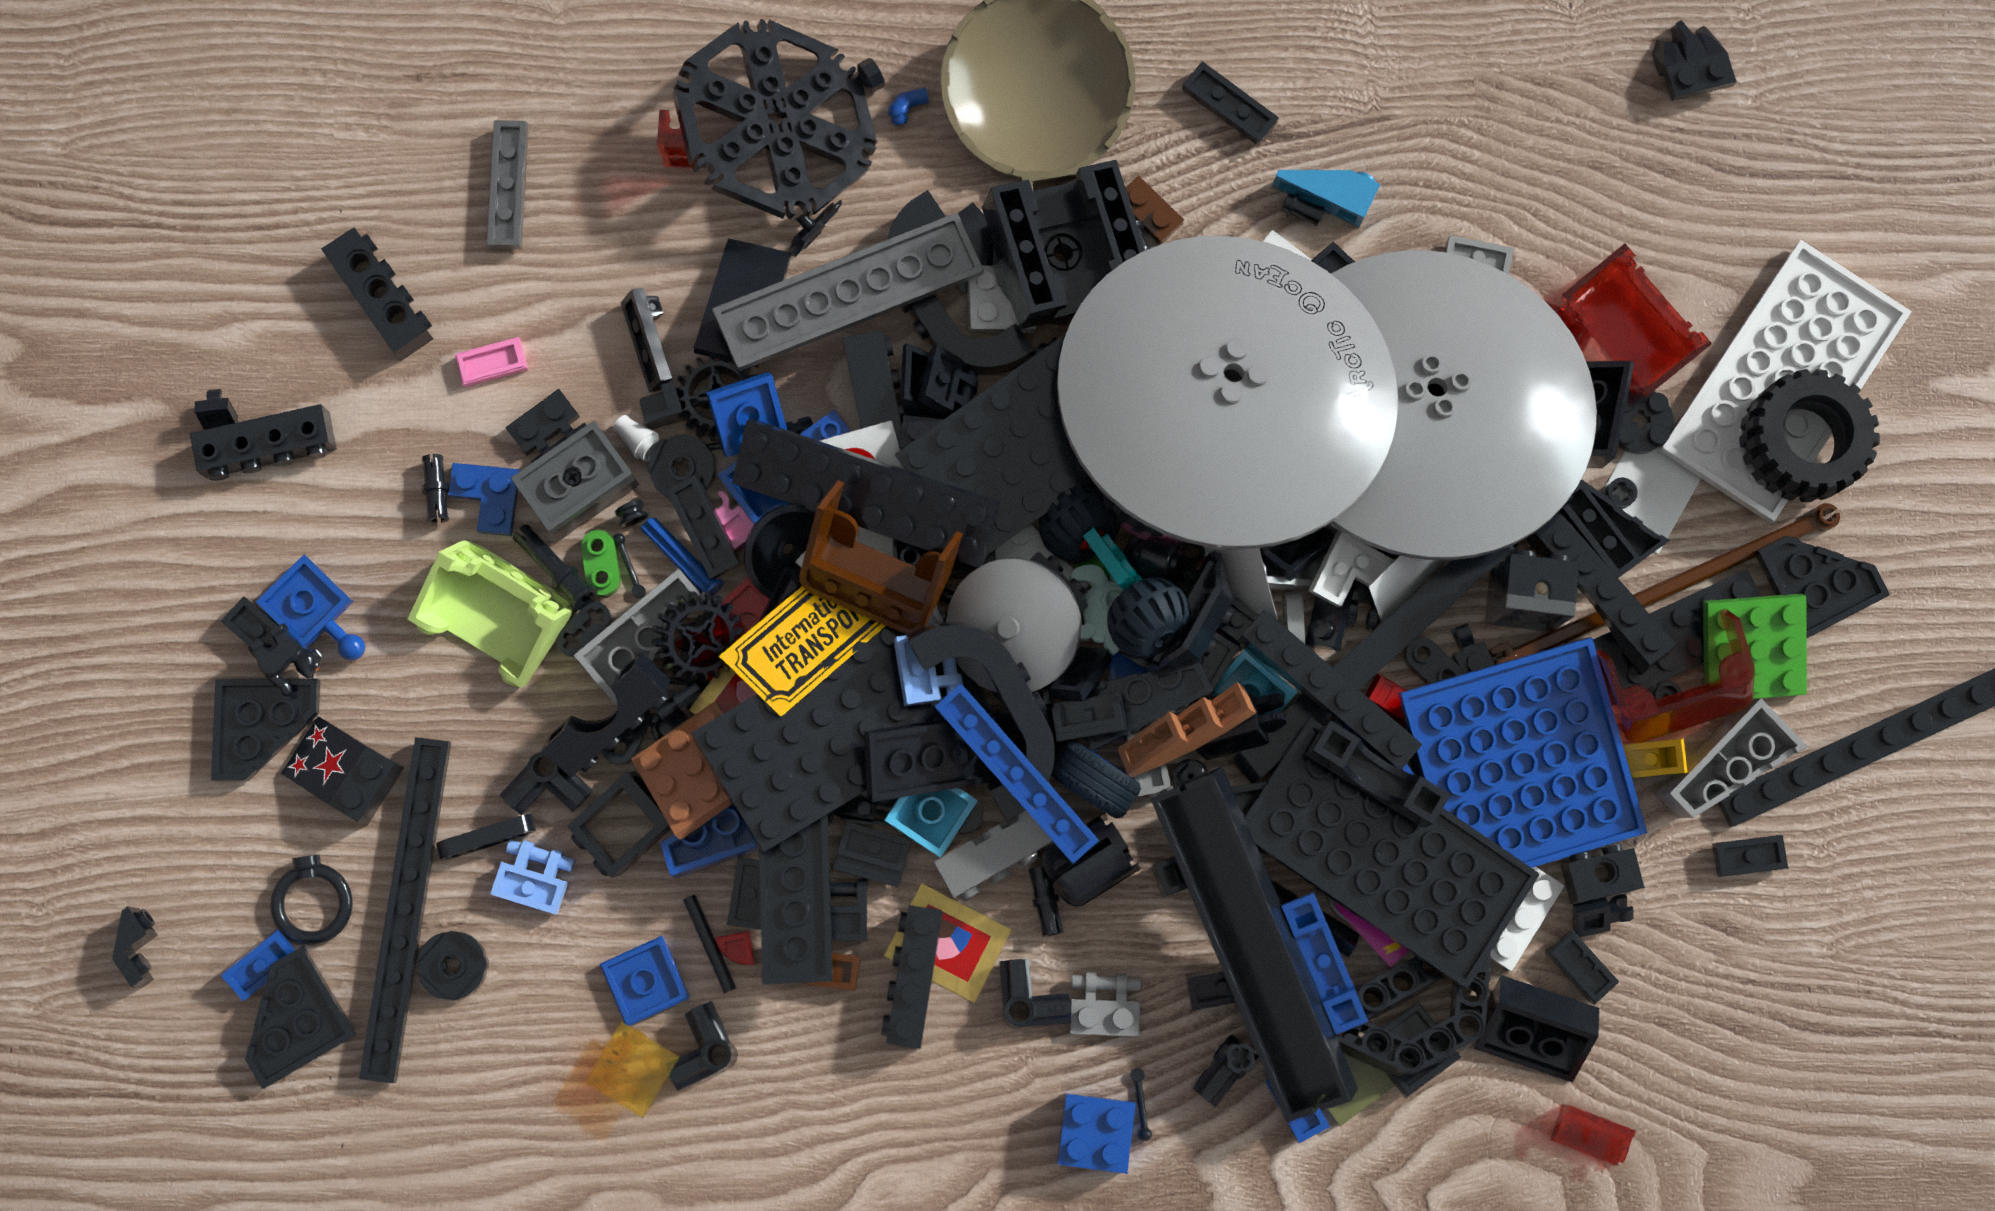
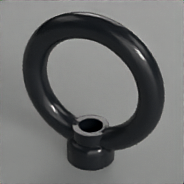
M320 854L292 858L293 868L288 870L278 880L271 895L270 908L273 921L280 932L294 942L304 945L325 943L341 933L350 919L353 908L350 887L338 871L321 864ZM302 878H323L337 892L339 899L337 915L327 927L321 930H301L294 926L286 915L284 906L286 894L289 888Z

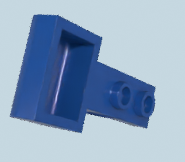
M832 410L800 435L820 441L849 433L851 430L837 412ZM737 461L718 474V478L754 524L770 510L790 504L732 484Z

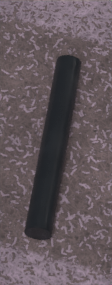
M694 894L683 899L724 994L736 989L737 987L696 895Z

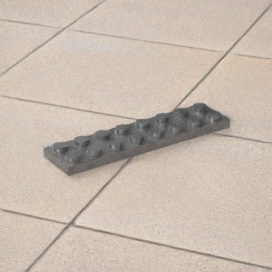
M954 213L712 308V311L739 372L983 275L984 270L958 213Z

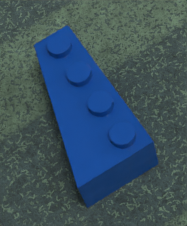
M732 805L680 840L675 835H672L660 843L669 874L675 879L759 851V848Z

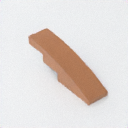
M1236 682L1211 701L1202 697L1178 715L1169 711L1121 745L1117 750L1128 776L1134 777L1196 750L1254 715L1256 711L1245 687Z

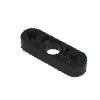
M527 814L436 843L440 860H449L536 832L532 814Z

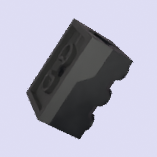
M595 420L511 477L526 501L557 542L576 530L583 521L602 512L609 503L615 499L622 498L639 486L633 473Z
M1516 550L1514 554H1510L1505 562H1501L1498 568H1494L1489 574L1485 624L1544 632L1554 631L1575 616L1579 562L1569 561V556L1551 554L1548 558L1535 557V552Z

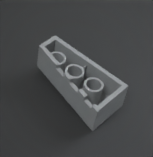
M1762 698L1744 700L1686 760L1688 773L1673 774L1656 791L1655 795L1677 818H1694L1730 796V793L1746 786L1754 781L1757 776L1769 769L1775 768L1783 763L1786 758L1794 753H1799L1808 746Z
M1025 810L1013 817L1010 822L998 824L982 834L983 837L967 842L934 861V864L953 899L961 897L963 901H966L981 892L978 887L979 885L988 880H991L993 885L1011 875L1008 869L1019 863L1022 868L1040 859L1038 852L1055 843Z

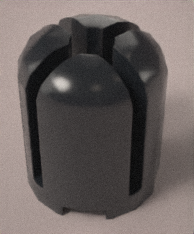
M1105 812L1085 824L1099 841L1077 861L1072 863L1056 844L1048 847L1043 854V869L1063 901L1074 907L1084 906L1141 870L1138 863L1131 866L1130 861L1133 858L1129 854L1128 845L1113 822L1107 825L1104 823L1108 820Z

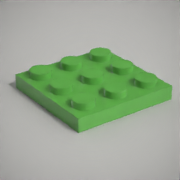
M1790 594L1703 601L1704 700L1718 702L1807 695L1806 595Z

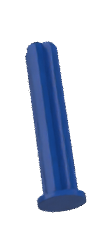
M653 517L645 521L641 526V531L701 592L707 591L713 597L721 589L724 582L721 579H710L704 566L657 518Z

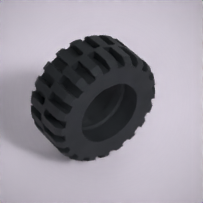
M1804 369L1798 370L1792 375L1786 374L1762 391L1746 409L1748 414L1742 418L1740 425L1741 430H1744L1745 433L1739 437L1740 447L1747 450V453L1742 458L1745 465L1751 464L1755 471L1751 475L1755 480L1763 479L1767 483L1765 489L1772 494L1778 490L1781 491L1783 499L1792 501L1799 497L1801 502H1812L1817 498L1819 500L1830 498L1862 478L1868 471L1867 466L1875 460L1877 453L1873 448L1879 445L1880 434L1874 433V428L1879 425L1877 415L1871 416L1869 411L1873 405L1869 398L1865 400L1861 398L1858 394L1861 389L1855 383L1848 386L1844 383L1846 377L1837 373L1832 377H1828L1827 370L1816 369L1810 374L1809 370ZM1792 409L1808 410L1820 416L1828 424L1834 438V451L1828 462L1824 464L1808 462L1791 450L1786 442L1783 430L1784 418L1787 412Z

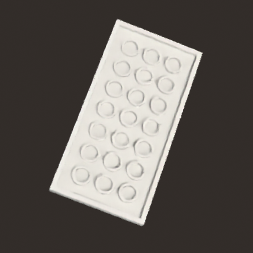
M1800 240L1659 451L1768 523H1773L1788 500L1781 497L1782 492L1779 490L1774 494L1766 490L1765 486L1767 483L1763 479L1756 481L1751 475L1755 471L1751 464L1745 465L1742 456L1747 453V450L1740 447L1739 437L1745 433L1744 430H1741L1740 425L1742 418L1748 414L1746 409L1767 387L1786 374L1792 375L1798 370L1807 369L1810 371V374L1816 369L1827 370L1828 377H1832L1837 373L1846 377L1845 384L1850 386L1855 383L1861 389L1912 311ZM1792 409L1785 415L1783 430L1787 444L1797 456L1813 463L1832 434L1830 427L1820 416L1808 410Z

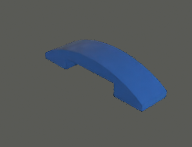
M1314 892L1282 904L1281 907L1304 957L1335 1034L1337 1035L1368 1022Z

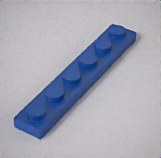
M961 683L935 705L936 709L1072 863L1077 861L1099 841Z

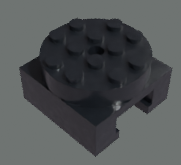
M1117 160L1081 167L1076 172L1078 180L1071 183L1033 191L1030 181L1027 179L990 189L982 205V210L994 246V272L1002 292L1012 304L1019 330L1046 323L1069 325L1081 303L1108 273L1128 259L1145 251ZM1054 253L1063 255L1066 259V264L1065 262L1058 261L1052 255Z

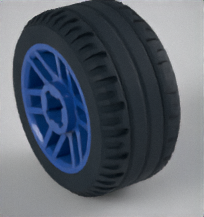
M1076 740L1067 741L1054 759L1051 774L1054 779L1115 819L1126 815L1137 798L1136 796L1141 791L1138 781Z

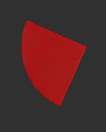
M750 931L715 937L719 949L728 959L741 965H756Z

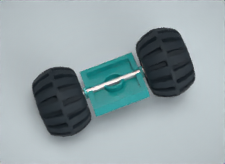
M1088 483L1082 488L1079 486L1069 488L1071 491L1069 495L1065 492L1060 493L1057 496L1060 501L1057 506L1052 502L1047 513L1039 518V534L1046 549L1056 558L1066 562L1081 563L1097 555L1117 584L1123 589L1120 595L1112 602L1107 613V627L1114 644L1125 654L1136 659L1153 658L1172 647L1183 638L1191 623L1190 605L1186 595L1180 588L1168 580L1158 577L1142 579L1138 572L1133 569L1126 555L1113 541L1119 533L1121 522L1116 519L1117 515L1112 509L1108 510L1103 502L1105 497L1102 492H1099L1096 485Z

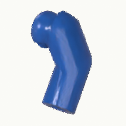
M926 87L902 92L897 95L888 108V115L891 116L892 124L895 126L906 124L908 122L907 112L911 107L929 103Z

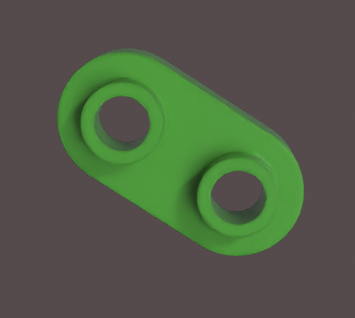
M602 530L591 531L583 538L581 543L586 584L596 588V596L609 597L615 594L621 585L617 548L613 538L607 532ZM601 541L603 542L602 550L598 552L593 551V544ZM600 574H607L608 580L606 583H597V577Z

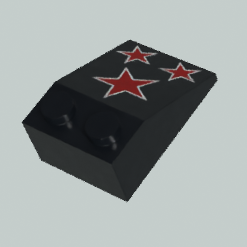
M317 716L281 774L353 820L368 825L404 767Z

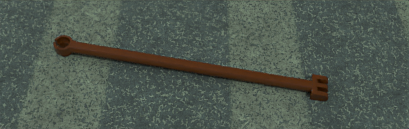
M1823 503L1815 507L1809 516L1633 594V596L1643 607H1647L1756 558L1755 550L1780 537L1790 536L1798 539L1816 530L1828 531L1839 523L1840 513H1835L1832 515V520L1827 521L1823 517V512L1829 511L1832 513L1837 508L1832 504ZM1595 611L1515 648H1512L1510 642L1507 641L1489 649V653L1493 657L1502 652L1504 658L1495 661L1496 665L1560 646L1606 624L1598 612Z

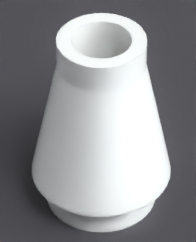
M627 415L621 416L613 426V430L620 436L636 459L649 461L653 449L661 442L656 432L631 420Z

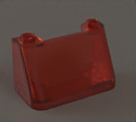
M1624 243L1562 294L1561 299L1564 303L1560 308L1571 321L1577 318L1613 361H1633L1635 363L1629 389L1636 396L1642 393L1645 397H1648L1704 353L1712 343L1702 331L1700 333L1694 330L1692 332L1689 331L1693 325L1689 321L1686 322L1644 274L1645 270L1642 266L1635 269L1637 264L1633 258L1636 255Z

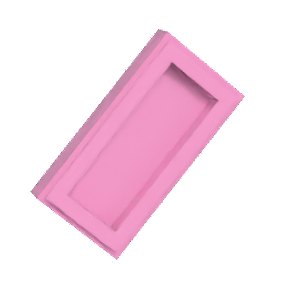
M519 337L455 354L464 387L528 371Z

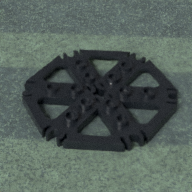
M760 19L757 24L758 32L750 29L748 20L743 22L741 29L738 22L684 61L678 75L685 77L689 83L677 80L673 88L672 95L689 165L692 161L700 158L695 164L693 171L696 173L701 168H706L710 171L711 174L704 182L706 185L713 184L716 179L720 180V182L713 185L711 190L783 219L786 215L788 219H792L795 215L794 206L802 209L804 217H808L812 210L813 215H815L863 177L871 166L872 161L865 159L862 153L872 156L876 150L877 139L863 84L859 75L849 80L856 71L854 66L849 70H843L839 66L845 58L843 53L838 54L834 60L830 58L836 55L839 50L772 20H768L766 24L764 19ZM781 41L807 50L818 59L816 67L788 88H786L776 48L777 43ZM729 46H739L750 88L713 73L709 69L708 62ZM840 91H845L852 97L858 120V129L853 131L847 130L811 113ZM697 104L738 121L740 124L716 142L706 143L700 138L693 106ZM773 112L777 117L782 118L779 126L774 119H769ZM764 149L766 150L776 191L773 194L741 183L735 177V171ZM802 149L845 166L844 173L825 188L818 189L813 187L809 181Z

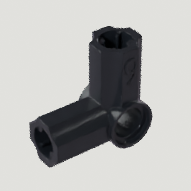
M538 752L531 756L525 768L503 790L500 796L512 809L522 815L547 788L567 808L574 812L587 800L594 790L576 774L571 778L554 762L552 773L546 777L541 775L538 771V763L541 759L549 757L543 752Z
M1012 959L999 962L1003 1004L1002 1018L1007 1026L1012 1029H1021L1024 1027L1071 1024L1069 993L1032 996L1029 959ZM1019 1003L1024 1005L1027 1010V1018L1024 1021L1018 1022L1011 1018L1009 1010L1012 1004Z
M713 1001L701 1004L685 1013L699 1048L666 1064L667 1073L678 1092L718 1072L729 1070L737 1061V1049L731 1043ZM722 1045L726 1049L727 1057L722 1064L717 1065L712 1059V1052L717 1046Z
M1230 1034L1213 1056L1214 1060L1200 1075L1192 1089L1216 1107L1237 1079L1241 1080L1247 1072L1251 1071L1259 1056L1249 1044L1241 1042L1233 1034Z

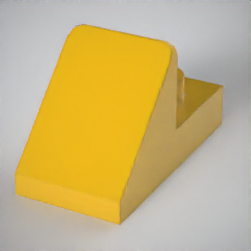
M1684 739L1623 745L1632 778L1688 773Z

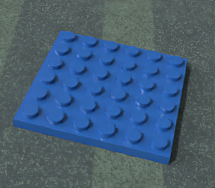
M1592 637L1397 693L1408 732L1423 744L1415 753L1421 777L1450 794L1443 808L1529 867L1533 868L1569 857L1573 854L1586 852L1647 833Z

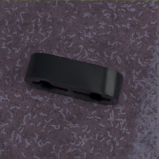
M601 602L588 603L562 628L557 636V647L566 656L575 658L574 654L612 624V613ZM595 611L599 613L604 611L601 615L604 620L602 624L599 625L595 622L588 629L585 628L592 620L589 616L590 612ZM583 630L584 633L577 640L580 646L577 649L572 646L566 649L565 647L568 645L566 637L568 635L575 637Z

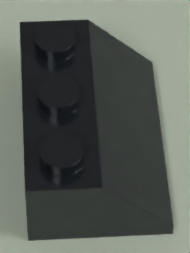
M1586 361L1595 391L1597 410L1595 439L1587 468H1603L1616 457L1635 364L1633 361Z
M1501 975L1489 997L1485 1030L1476 1041L1475 1049L1573 1083L1599 1037L1600 1008Z

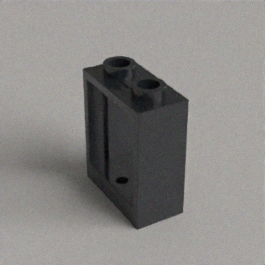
M637 771L624 773L567 826L573 833L571 835L573 842L584 851L587 849L595 859L593 864L596 869L604 876L609 875L611 878L621 876L671 830L648 787ZM625 790L655 827L615 862L585 826Z

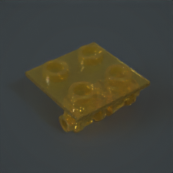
M621 1021L585 1083L643 1118L678 1061L679 1056L646 1037V1034L640 1030L632 1028Z

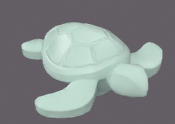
M1083 565L1075 568L1070 574V580L1075 578L1079 583H1087L1092 586L1085 596L1088 607L1083 611L1085 625L1082 626L1081 640L1088 641L1091 638L1095 643H1104V648L1109 649L1110 654L1114 655L1118 652L1119 648L1114 644L1109 634L1107 613L1112 602L1120 595L1123 589L1117 584L1112 575L1110 576V581H1108L1104 571L1096 565Z

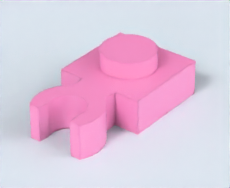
M719 491L718 494L723 500V504L721 507L715 508L735 551H738L745 545L748 533L754 523L740 505L731 510L728 496L723 491Z

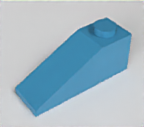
M1278 170L1272 187L1287 194L1291 193L1294 195L1299 193L1298 197L1319 206H1324V212L1359 228L1381 184L1375 182V179L1365 172L1356 173L1352 170Z

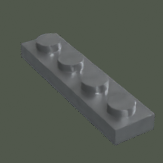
M494 120L487 246L489 249H522L529 130L527 121Z

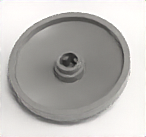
M1005 558L992 561L971 572L954 592L946 622H960L978 627L997 639L1008 650L1016 664L1022 662L1031 677V680L1026 682L1031 692L1051 684L1067 670L1077 653L1081 640L1082 621L1080 609L1070 587L1052 569L1036 561L1023 558ZM955 657L957 664L969 678L982 687L997 692L980 662L969 657Z

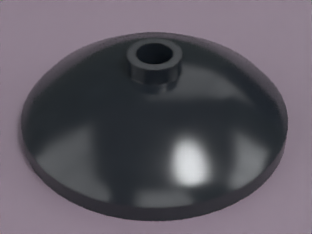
M788 504L776 507L760 517L748 533L743 552L745 570L752 584L768 598H770L784 567L801 571V567L796 561L806 551L816 513L806 509V506ZM786 544H792L791 552L783 554V547Z

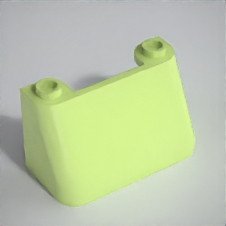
M460 541L439 551L407 620L416 624L418 630L427 635H435L436 633H443L448 630L501 662L498 672L502 676V680L511 686L522 688L529 683L574 609L571 607V601L566 596L486 548L470 541Z

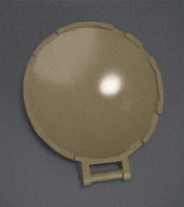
M983 0L960 21L948 43L941 69L942 100L946 115L955 134L975 157L989 167L1004 174L1020 178L1021 181L1029 179L1033 190L1032 182L1074 175L1077 181L1076 172L1079 168L1091 165L1110 149L1123 131L1133 106L1136 79L1135 68L1129 45L1121 29L1105 13V10L1093 0Z

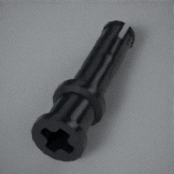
M530 525L521 526L519 530L527 539L516 531L513 535V540L550 576L552 587L556 591H561L571 601V607L575 611L581 610L585 605L591 603L597 594L596 588L591 585L588 586L578 576L579 571L574 566H566L532 530Z

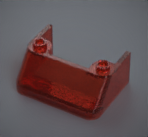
M1727 609L1719 611L1732 652L1719 665L1718 673L1720 680L1658 700H1654L1653 695L1641 686L1622 689L1613 659L1602 649L1596 651L1619 730L1628 741L1643 743L1742 711L1752 703L1755 667L1738 616Z

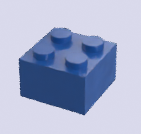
M1065 1093L1057 1164L1128 1174L1136 1103Z

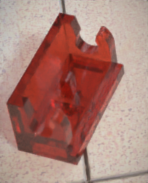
M659 110L657 147L664 166L694 168L697 159L689 165L681 128L671 129L669 110Z
M1562 1104L1550 1140L1618 1166L1619 1162L1623 1163L1625 1161L1636 1130L1574 1106Z

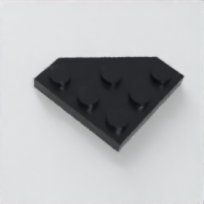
M1790 536L1780 537L1754 551L1776 595H1806L1807 638L1890 596L1875 565L1845 557L1843 554L1820 546L1816 547L1801 542L1799 539Z
M317 678L286 679L291 684L292 693L290 696L285 697L282 695L281 690L268 679H215L211 780L215 782L250 781L319 714L320 680Z
M304 945L273 962L269 969L267 984L263 998H261L253 1035L245 1057L246 1063L262 1089L356 1035V1031Z

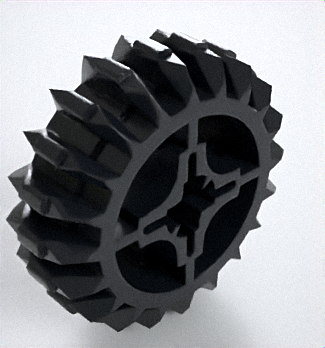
M697 357L696 363L698 367L696 369L691 365H686L685 367L689 377L679 375L677 378L679 383L683 385L676 387L678 397H681L679 401L683 412L678 417L681 421L687 420L685 426L689 431L697 427V437L702 438L708 431L709 440L715 441L717 430L714 420L700 416L693 407L701 406L702 409H710L706 392L715 390L716 384L718 388L727 386L722 383L720 374L732 376L738 381L757 376V374H750L751 367L738 372L734 362L728 363L729 361L721 359L716 361L715 358L708 357L709 362L704 363L701 357ZM709 377L708 386L704 390L697 391V395H693L699 383Z
M689 591L688 602L684 596L679 594L676 596L678 606L675 607L670 602H667L665 607L670 611L669 614L666 616L658 613L656 616L663 622V625L652 627L653 632L661 634V637L652 640V645L662 647L655 653V656L659 660L665 659L662 665L665 670L668 671L674 668L673 676L676 678H680L685 673V680L693 682L697 674L699 681L706 682L708 672L713 678H719L718 667L726 671L731 668L719 656L737 641L735 636L744 633L743 628L734 626L740 621V616L737 614L730 615L733 606L729 603L722 605L723 598L718 595L711 600V595L707 591H703L700 598L697 592ZM705 610L704 614L699 615L692 623L686 624L680 621L691 612ZM715 617L718 618L722 628L721 642L716 641L713 637V628L715 626L713 621ZM686 629L693 633L703 634V637L710 641V643L692 639V635L685 632ZM675 630L683 637V644L680 648L683 652L680 657L676 654L673 645ZM704 650L715 652L704 661L691 663L692 659H697L698 655Z

